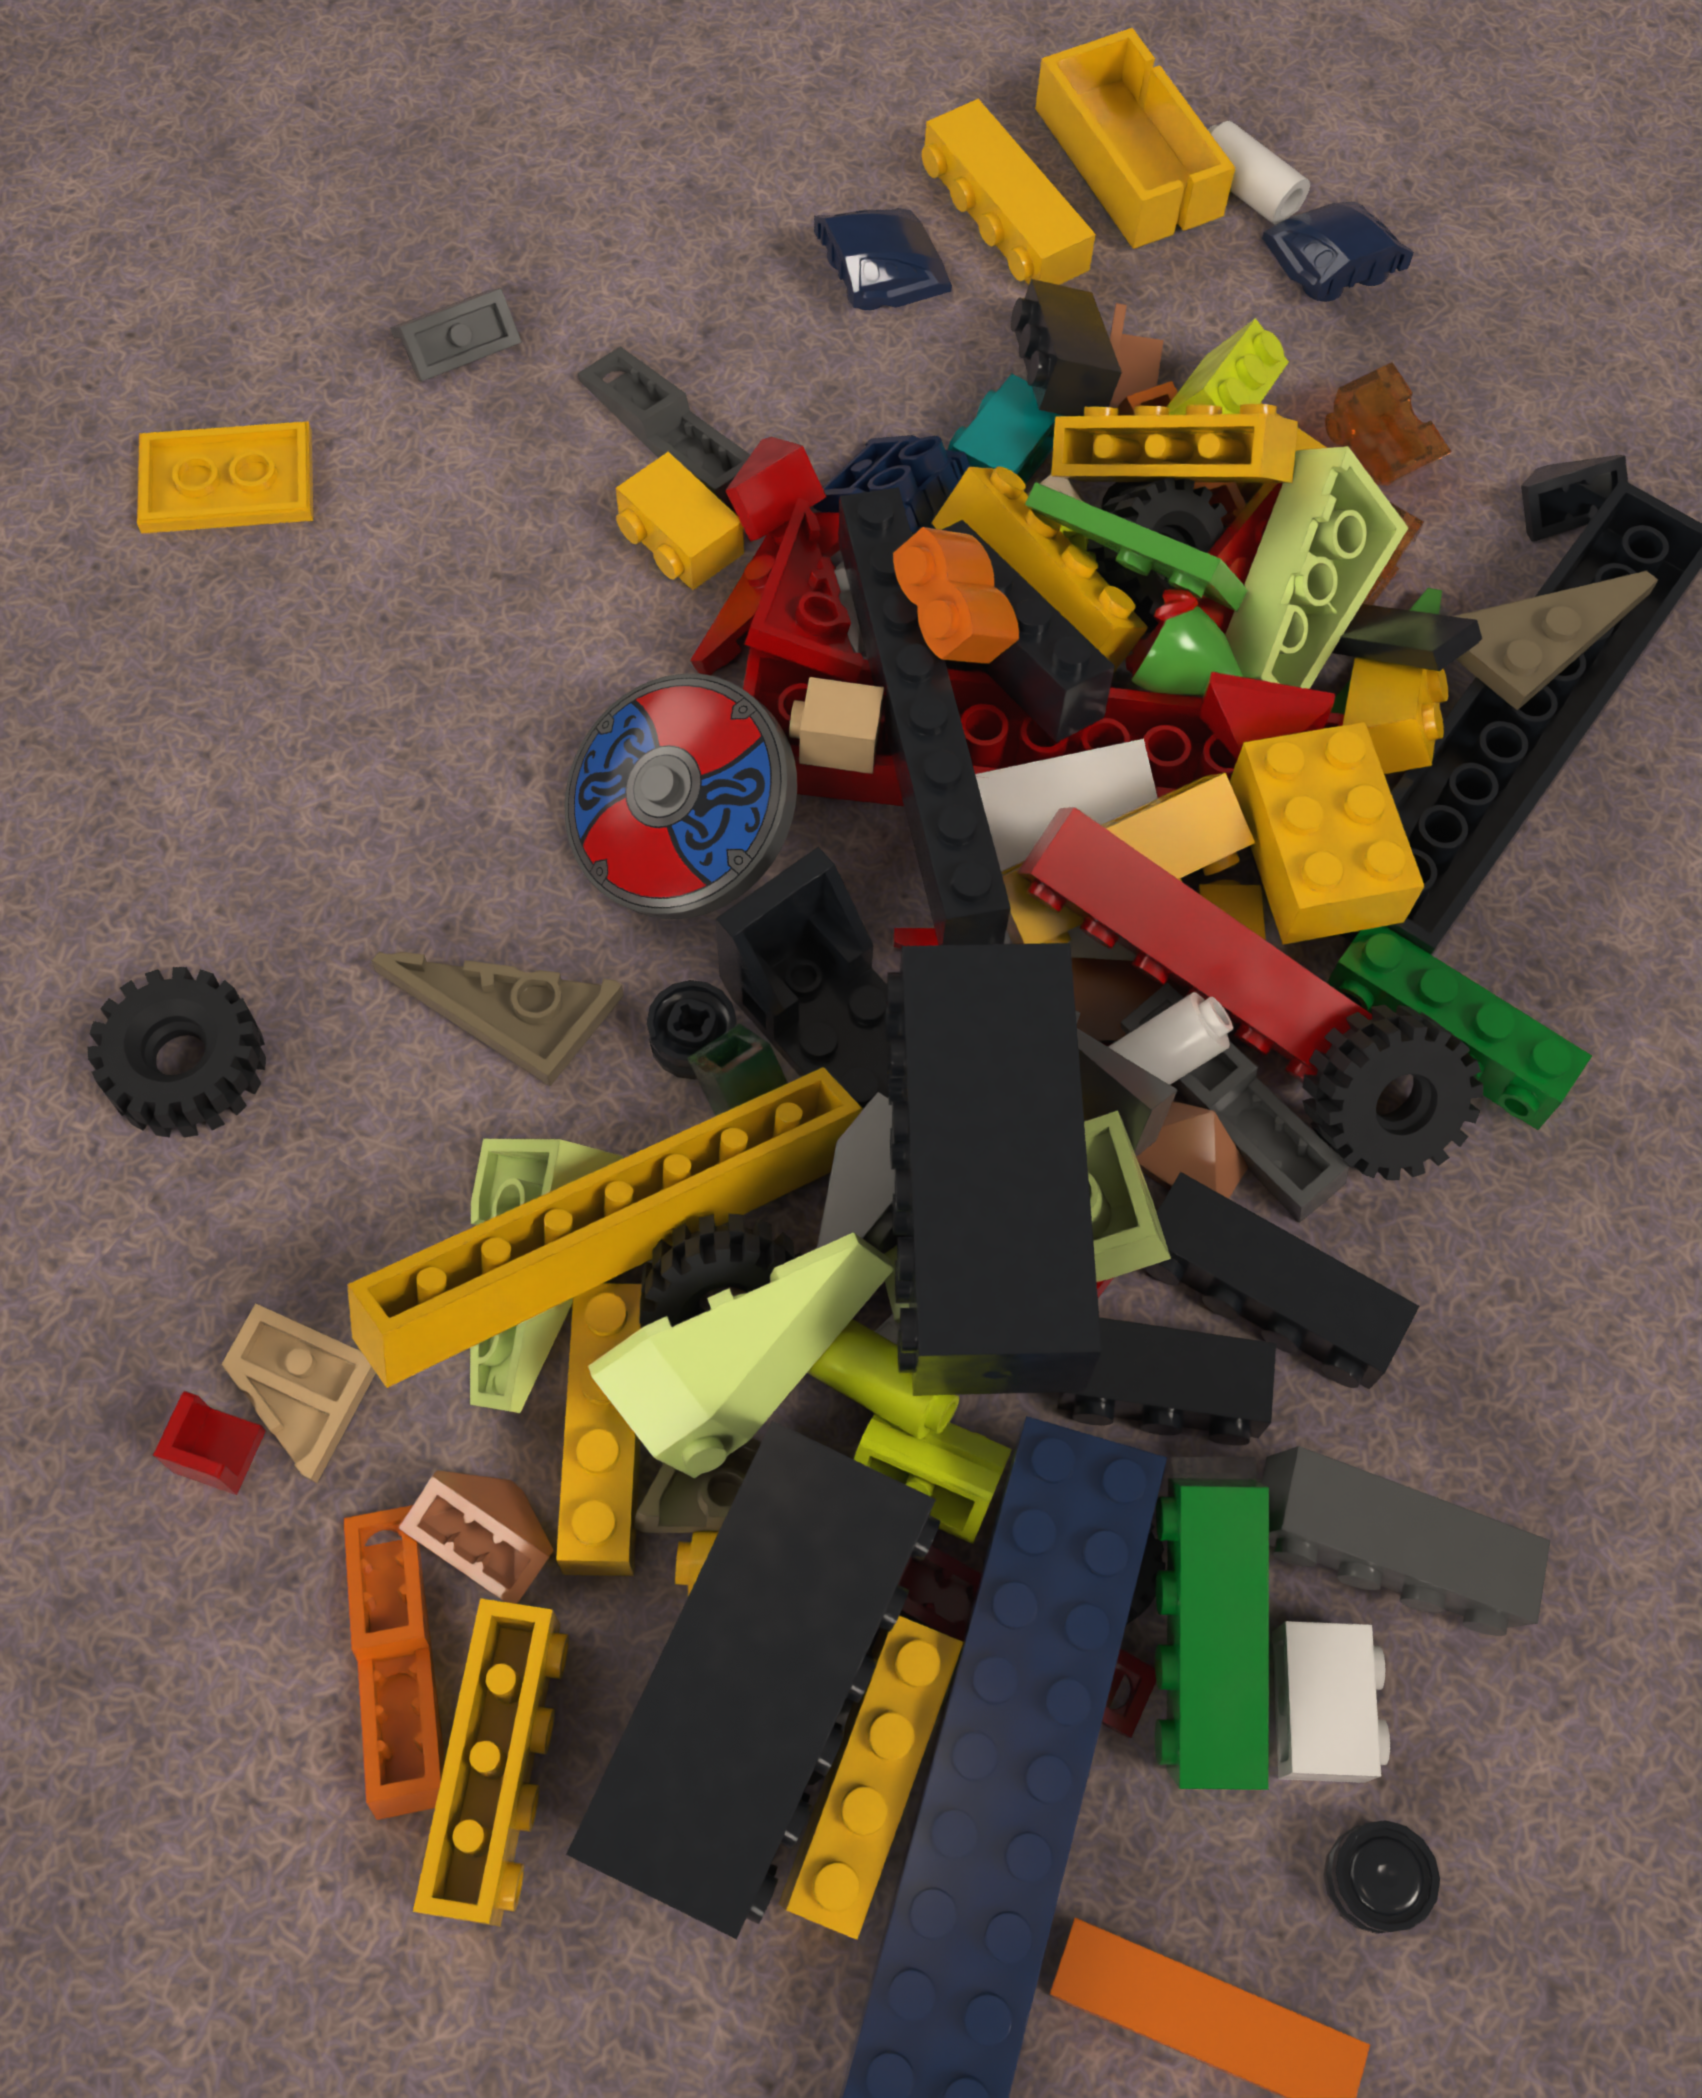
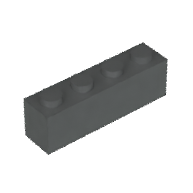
M1301 1446L1266 1457L1261 1484L1269 1487V1545L1274 1547L1273 1556L1277 1559L1305 1567H1314L1317 1563L1338 1570L1337 1579L1344 1584L1366 1590H1379L1381 1586L1401 1593L1400 1602L1407 1607L1429 1613H1442L1445 1609L1464 1616L1463 1626L1482 1634L1505 1636L1507 1628L1538 1624L1551 1540Z

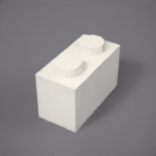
M1285 1621L1272 1631L1278 1779L1365 1783L1381 1777V1765H1387L1389 1760L1390 1736L1386 1721L1378 1719L1376 1690H1382L1384 1686L1385 1659L1381 1646L1373 1645L1372 1625Z

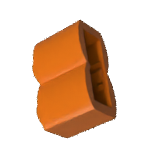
M922 527L893 553V564L898 583L907 598L917 605L921 633L927 645L936 656L942 660L989 664L1019 640V627L1014 609L1007 597L994 587V573L989 556L981 543L972 535Z

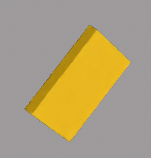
M309 421L139 433L137 525L141 534L313 521L312 430Z

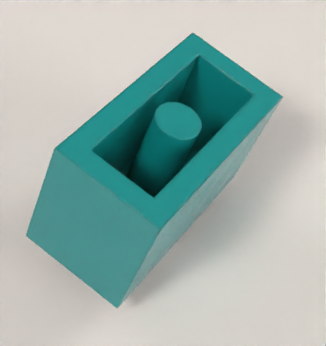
M1011 373L998 391L992 389L985 395L978 408L976 418L968 427L961 426L958 428L947 450L965 452L970 467L995 469L998 466L1005 467L1017 474L1026 485L1053 450L1055 417L1065 415L1039 410L1032 386H1029L1026 380Z

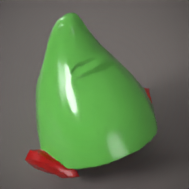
M1169 589L1164 591L1162 596L1165 604L1156 609L1154 617L1161 620V622L1146 640L1139 639L1131 650L1132 654L1126 657V669L1132 673L1130 680L1141 688L1155 693L1204 695L1211 672L1244 677L1226 636L1216 623L1197 606V598L1188 590Z

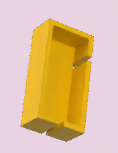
M1129 28L1041 58L1035 109L1132 249L1174 235L1177 224L1185 231L1224 217L1235 166L1160 65L1153 67L1155 57L1135 30Z

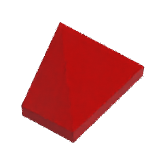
M1211 672L1200 706L1199 717L1234 758L1238 760L1244 742L1324 729L1334 705L1335 693Z

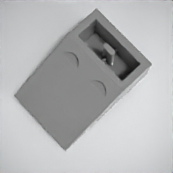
M877 1092L836 1143L817 1248L853 1232L883 1254L897 1245V1237L893 1235L892 1194L895 1193V1170H891L890 1165L892 1105H888V1098Z

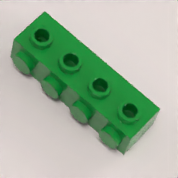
M1386 926L1360 930L1337 962L1327 981V984L1370 1014H1372L1371 1007L1386 1005L1396 1013L1397 1005L1411 1007L1419 1014L1423 1012L1470 1049L1468 1054L1477 1060L1481 1070L1480 1073L1473 1075V1077L1483 1084V1096L1536 1130H1539L1560 1106L1592 1057L1586 1051Z
M1168 1478V1496H1159L1156 1504L1157 1536L1159 1541H1167V1570L1157 1571L1155 1585L1158 1614L1167 1615V1644H1158L1155 1653L1157 1687L1159 1690H1167V1719H1157L1155 1724L1158 1765H1166V1771L1179 1789L1269 1790V1487L1254 1479Z

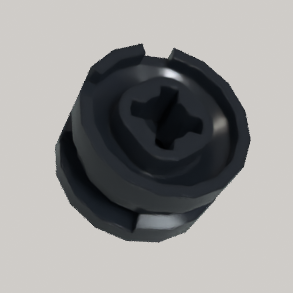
M688 980L674 983L661 991L650 1005L646 1022L653 1057L665 1071L679 1078L696 1080L712 1076L728 1064L736 1049L737 1020L732 1002L721 989L702 981Z
M1383 1820L1352 1827L1337 1837L1336 1842L1326 1855L1323 1876L1327 1895L1337 1908L1340 1916L1357 1929L1375 1934L1409 1930L1425 1920L1437 1902L1440 1876L1435 1856L1424 1839L1405 1825Z

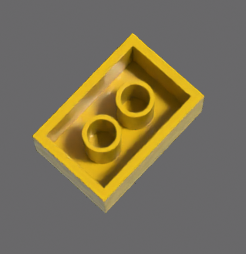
M1360 722L1244 742L1231 776L1230 784L1255 841L1250 847L1282 944L1404 923L1422 892L1424 883L1366 723Z

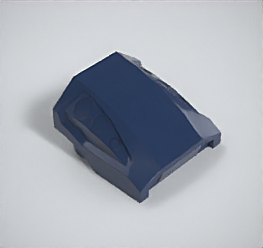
M1356 202L1332 203L1287 218L1264 231L1262 239L1290 280L1301 284L1304 292L1309 297L1322 302H1329L1339 298L1343 293L1344 287L1348 286L1350 288L1356 283L1365 286H1376L1383 283L1388 278L1389 273H1394L1396 269L1399 272L1408 269L1414 254L1410 248L1400 243L1378 218L1369 213L1363 205Z
M901 208L893 210H860L833 216H814V233L817 239H821L822 246H826L828 262L838 270V277L844 281L847 287V298L853 308L875 310L883 305L897 308L951 292L952 285L942 259L924 226L911 210Z
M914 435L871 438L865 443L866 447L822 487L826 498L813 505L814 509L823 513H839L840 496L899 487L911 534H915L922 527L936 529L932 521L968 467H970L965 452L946 450L939 436H928L921 439Z

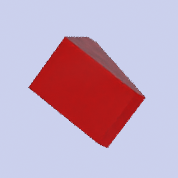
M768 437L759 442L725 490L750 542L762 538L788 522L798 498L809 501V507L826 498V494L803 445L774 437Z

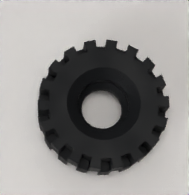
M1167 478L1120 492V496L1111 498L1103 506L1111 514L1205 553H1208L1230 526H1223L1221 518L1228 513L1223 504L1220 502L1210 505L1208 502L1213 493L1205 486L1193 489L1195 481L1189 479L1175 481V478ZM1088 539L1087 552L1096 553V562L1098 564L1096 571L1110 586L1122 590L1132 599L1135 604L1133 611L1149 627L1145 633H1152L1159 624L1154 618L1155 611L1165 604L1162 596L1164 591L1176 588L1168 583L1169 578L1165 577L1163 580L1153 570L1150 571L1148 576H1145L1122 566L1115 561L1118 555L1117 552Z
M173 967L172 979L166 980L159 969L145 973L148 985L139 989L130 980L120 987V990L126 997L120 1004L108 998L101 1007V1011L108 1019L107 1023L93 1021L89 1033L98 1045L87 1047L88 1060L96 1069L92 1071V1074L97 1084L121 1116L125 1115L133 1126L142 1131L149 1125L156 1136L170 1138L172 1128H178L184 1138L197 1136L196 1124L203 1121L207 1122L212 1131L225 1125L219 1114L230 1108L237 1116L247 1106L241 1095L245 1090L256 1094L261 1081L255 1071L256 1069L265 1070L266 1056L260 1047L265 1045L263 1035L244 999H240L235 988L226 980L219 985L213 973L201 969L196 980L193 979L187 967ZM190 1035L204 1043L205 1053L198 1064L192 1069L177 1075H165L158 1070L156 1064L157 1054L168 1041L179 1036Z
M1386 1005L1371 1007V1020L1356 1012L1346 1018L1351 1028L1347 1032L1342 1034L1334 1027L1324 1037L1332 1044L1326 1054L1315 1049L1309 1062L1318 1069L1317 1075L1304 1074L1302 1088L1313 1097L1302 1100L1304 1111L1313 1120L1310 1125L1316 1134L1352 1168L1354 1166L1363 1175L1374 1178L1378 1172L1386 1180H1400V1171L1403 1168L1410 1176L1416 1177L1426 1173L1423 1165L1424 1161L1431 1159L1437 1166L1441 1165L1450 1158L1443 1149L1451 1141L1461 1147L1468 1138V1135L1460 1128L1464 1121L1476 1124L1480 1110L1471 1104L1470 1101L1472 1098L1483 1097V1084L1473 1077V1075L1480 1073L1481 1070L1477 1060L1468 1054L1470 1049L1460 1039L1423 1012L1419 1014L1411 1007L1397 1005L1396 1013ZM1411 1074L1413 1076V1087L1406 1101L1396 1110L1378 1115L1376 1113V1105L1384 1088L1396 1078Z
M714 1214L699 1217V1231L691 1233L684 1223L672 1230V1247L661 1239L653 1249L652 1263L647 1261L642 1272L639 1324H641L642 1328L667 1316L673 1327L706 1312L700 1307L699 1301L707 1292L722 1287H733L749 1293L769 1284L770 1275L775 1267L803 1254L802 1252L794 1254L793 1240L784 1232L773 1240L771 1224L761 1219H757L754 1228L749 1229L744 1227V1215L729 1214L727 1226H715Z

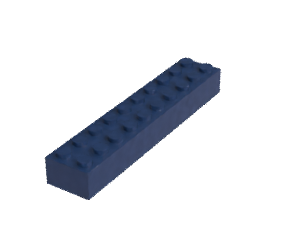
M1026 1416L1018 1434L964 1634L963 1645L957 1660L839 2098H1009L1167 1457Z

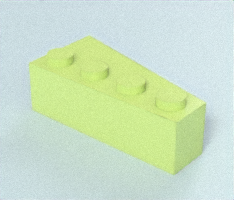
M1348 446L1295 451L1293 483L1282 484L1244 584L1248 591L1238 611H1234L1225 634L1245 678L1310 689L1341 639L1340 636L1344 634L1408 530V526Z

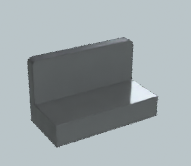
M501 288L484 291L390 327L394 339L401 338L419 381H425L522 343Z

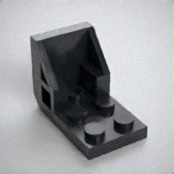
M817 847L716 918L719 977L733 1001L800 1077L824 1067L862 1107L863 1111L877 1092L888 1098L887 1068L888 1064H890V1043H886L885 1034L887 984L872 968L874 945L835 864Z

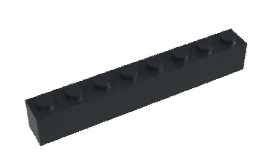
M899 487L840 496L838 543L874 686L884 687L882 719L938 945L1004 944L1011 907L945 660L936 656L924 640L918 622L917 605L911 602L902 591L894 570L893 553L912 537Z

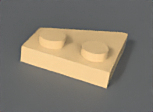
M256 1303L221 1364L238 1388L255 1407L256 1413L270 1432L276 1436L293 1459L294 1465L299 1472L315 1483H318L376 1374L361 1351Z

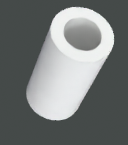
M1225 121L1219 126L1213 125L1208 129L1235 166L1230 189L1233 194L1273 225L1286 220L1300 209L1310 188V181L1232 121Z
M1193 992L1108 1047L1170 1085L1228 1049L1230 1043L1227 1033L1233 1030V1025L1225 1009L1214 997H1209L1205 1000L1199 994Z

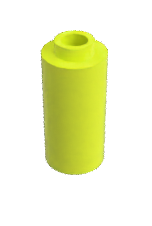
M854 1319L848 1323L807 1372L809 1375L918 1439L924 1438L931 1430L937 1434L941 1433L949 1424L959 1403V1396L957 1395L913 1396L912 1373L898 1372L897 1344Z

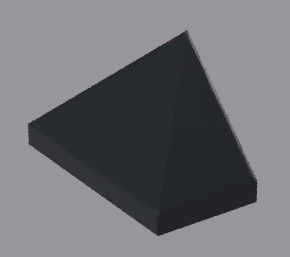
M1614 455L1550 464L1536 468L1521 485L1526 532L1530 540L1535 542L1588 525L1619 481L1623 479L1628 482L1626 456Z

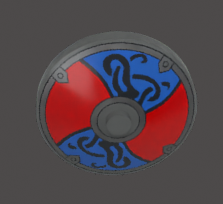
M675 674L649 681L634 688L613 703L594 723L582 741L569 772L564 803L565 824L571 850L582 872L602 894L614 902L637 913L654 918H693L711 913L738 899L760 880L769 869L788 836L797 798V772L790 743L777 719L762 703L742 688L724 679L705 674Z

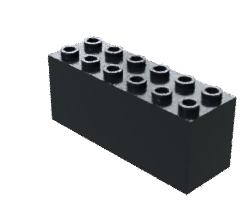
M1070 943L902 946L900 972L887 973V1002H885L886 1043H890V1064H888L887 1068L888 1105H892L890 1165L891 1170H895V1193L892 1194L893 1235H906V1237H897L895 1298L896 1303H909V1308H900V1329L897 1331L898 1372L912 1373L913 1396L1085 1392L1102 1353Z
M772 1420L566 1855L736 1940L746 1919L759 1924L778 1883V1878L775 1877L778 1866L772 1864L778 1847L782 1844L793 1849L809 1816L812 1805L808 1803L810 1795L805 1793L804 1790L814 1770L826 1776L842 1743L845 1732L841 1731L842 1725L837 1723L836 1719L845 1699L848 1698L859 1703L876 1667L877 1660L873 1659V1655L867 1653L878 1627L891 1632L905 1604L909 1589L898 1583L908 1560L911 1557L922 1562L937 1533L941 1520L929 1515L936 1499Z

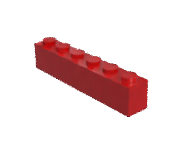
M1075 807L1059 808L1017 872V874L1032 883L1026 891L1032 898L1056 913H1059L1063 906L1084 919L1079 927L1083 933L1109 949H1112L1116 942L1137 955L1131 965L1150 979L1164 985L1167 979L1170 978L1188 991L1185 997L1193 992L1199 994L1205 1000L1209 997H1214L1225 1009L1230 1020L1239 1026L1234 1034L1236 1038L1267 1056L1271 1048L1290 1061L1285 1071L1301 1083H1303L1304 1074L1317 1075L1318 1069L1309 1060L1315 1049L1325 1054L1327 1053L1332 1044L1324 1037L1334 1027L1342 1034L1347 1032L1351 1028L1346 1018L1356 1012L1361 1013L1368 1020L1372 1019V1014Z

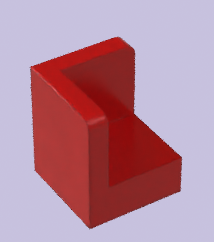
M184 1391L153 1456L174 1474L237 1495L266 1430L262 1425L212 1409L199 1395Z

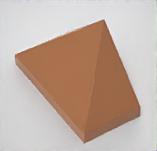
M1174 1101L1170 1106L1157 1140L1136 1157L1141 1171L1169 1191L1179 1173L1182 1172L1228 1199L1248 1169L1244 1158L1213 1110Z
M437 1470L398 1528L504 1602L518 1604L554 1551L524 1491L512 1480Z

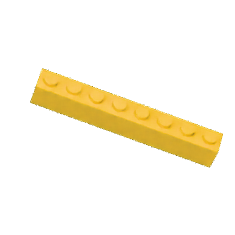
M824 1067L347 1284L352 1339L385 1387L393 1386L651 1260L653 1249L661 1239L672 1247V1230L684 1223L690 1232L694 1233L699 1231V1217L714 1214L715 1226H721L728 1222L729 1214L744 1215L830 1173L836 1143L862 1112V1107Z

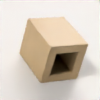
M809 677L805 701L794 700L790 718L789 737L800 739L799 763L873 774L882 721L884 687Z

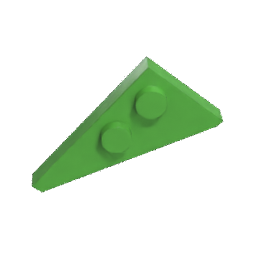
M1035 482L1025 503L1029 509L1117 552L1118 555L1115 561L1122 566L1145 576H1148L1150 571L1153 570L1169 578L1168 583L1174 588L1188 590L1196 598H1201L1203 595L1237 612L1248 591L1222 559Z

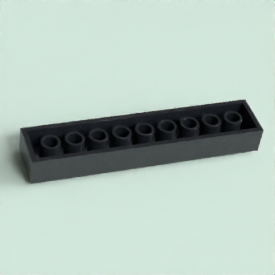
M1621 479L1535 597L1648 571L1658 579L1656 585L1644 600L1520 709L1516 710L1479 678L1475 677L1443 721L1444 734L1442 739L1435 740L1432 766L1407 770L1391 792L1423 880L1424 888L1405 922L1387 925L1386 927L1432 956L1435 954L1702 571V523ZM1360 931L1339 935L1352 942Z

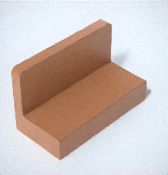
M1119 303L1115 305L1109 339L1122 374L1109 405L1111 408H1117L1129 395L1157 386L1164 340L1122 334L1127 305Z

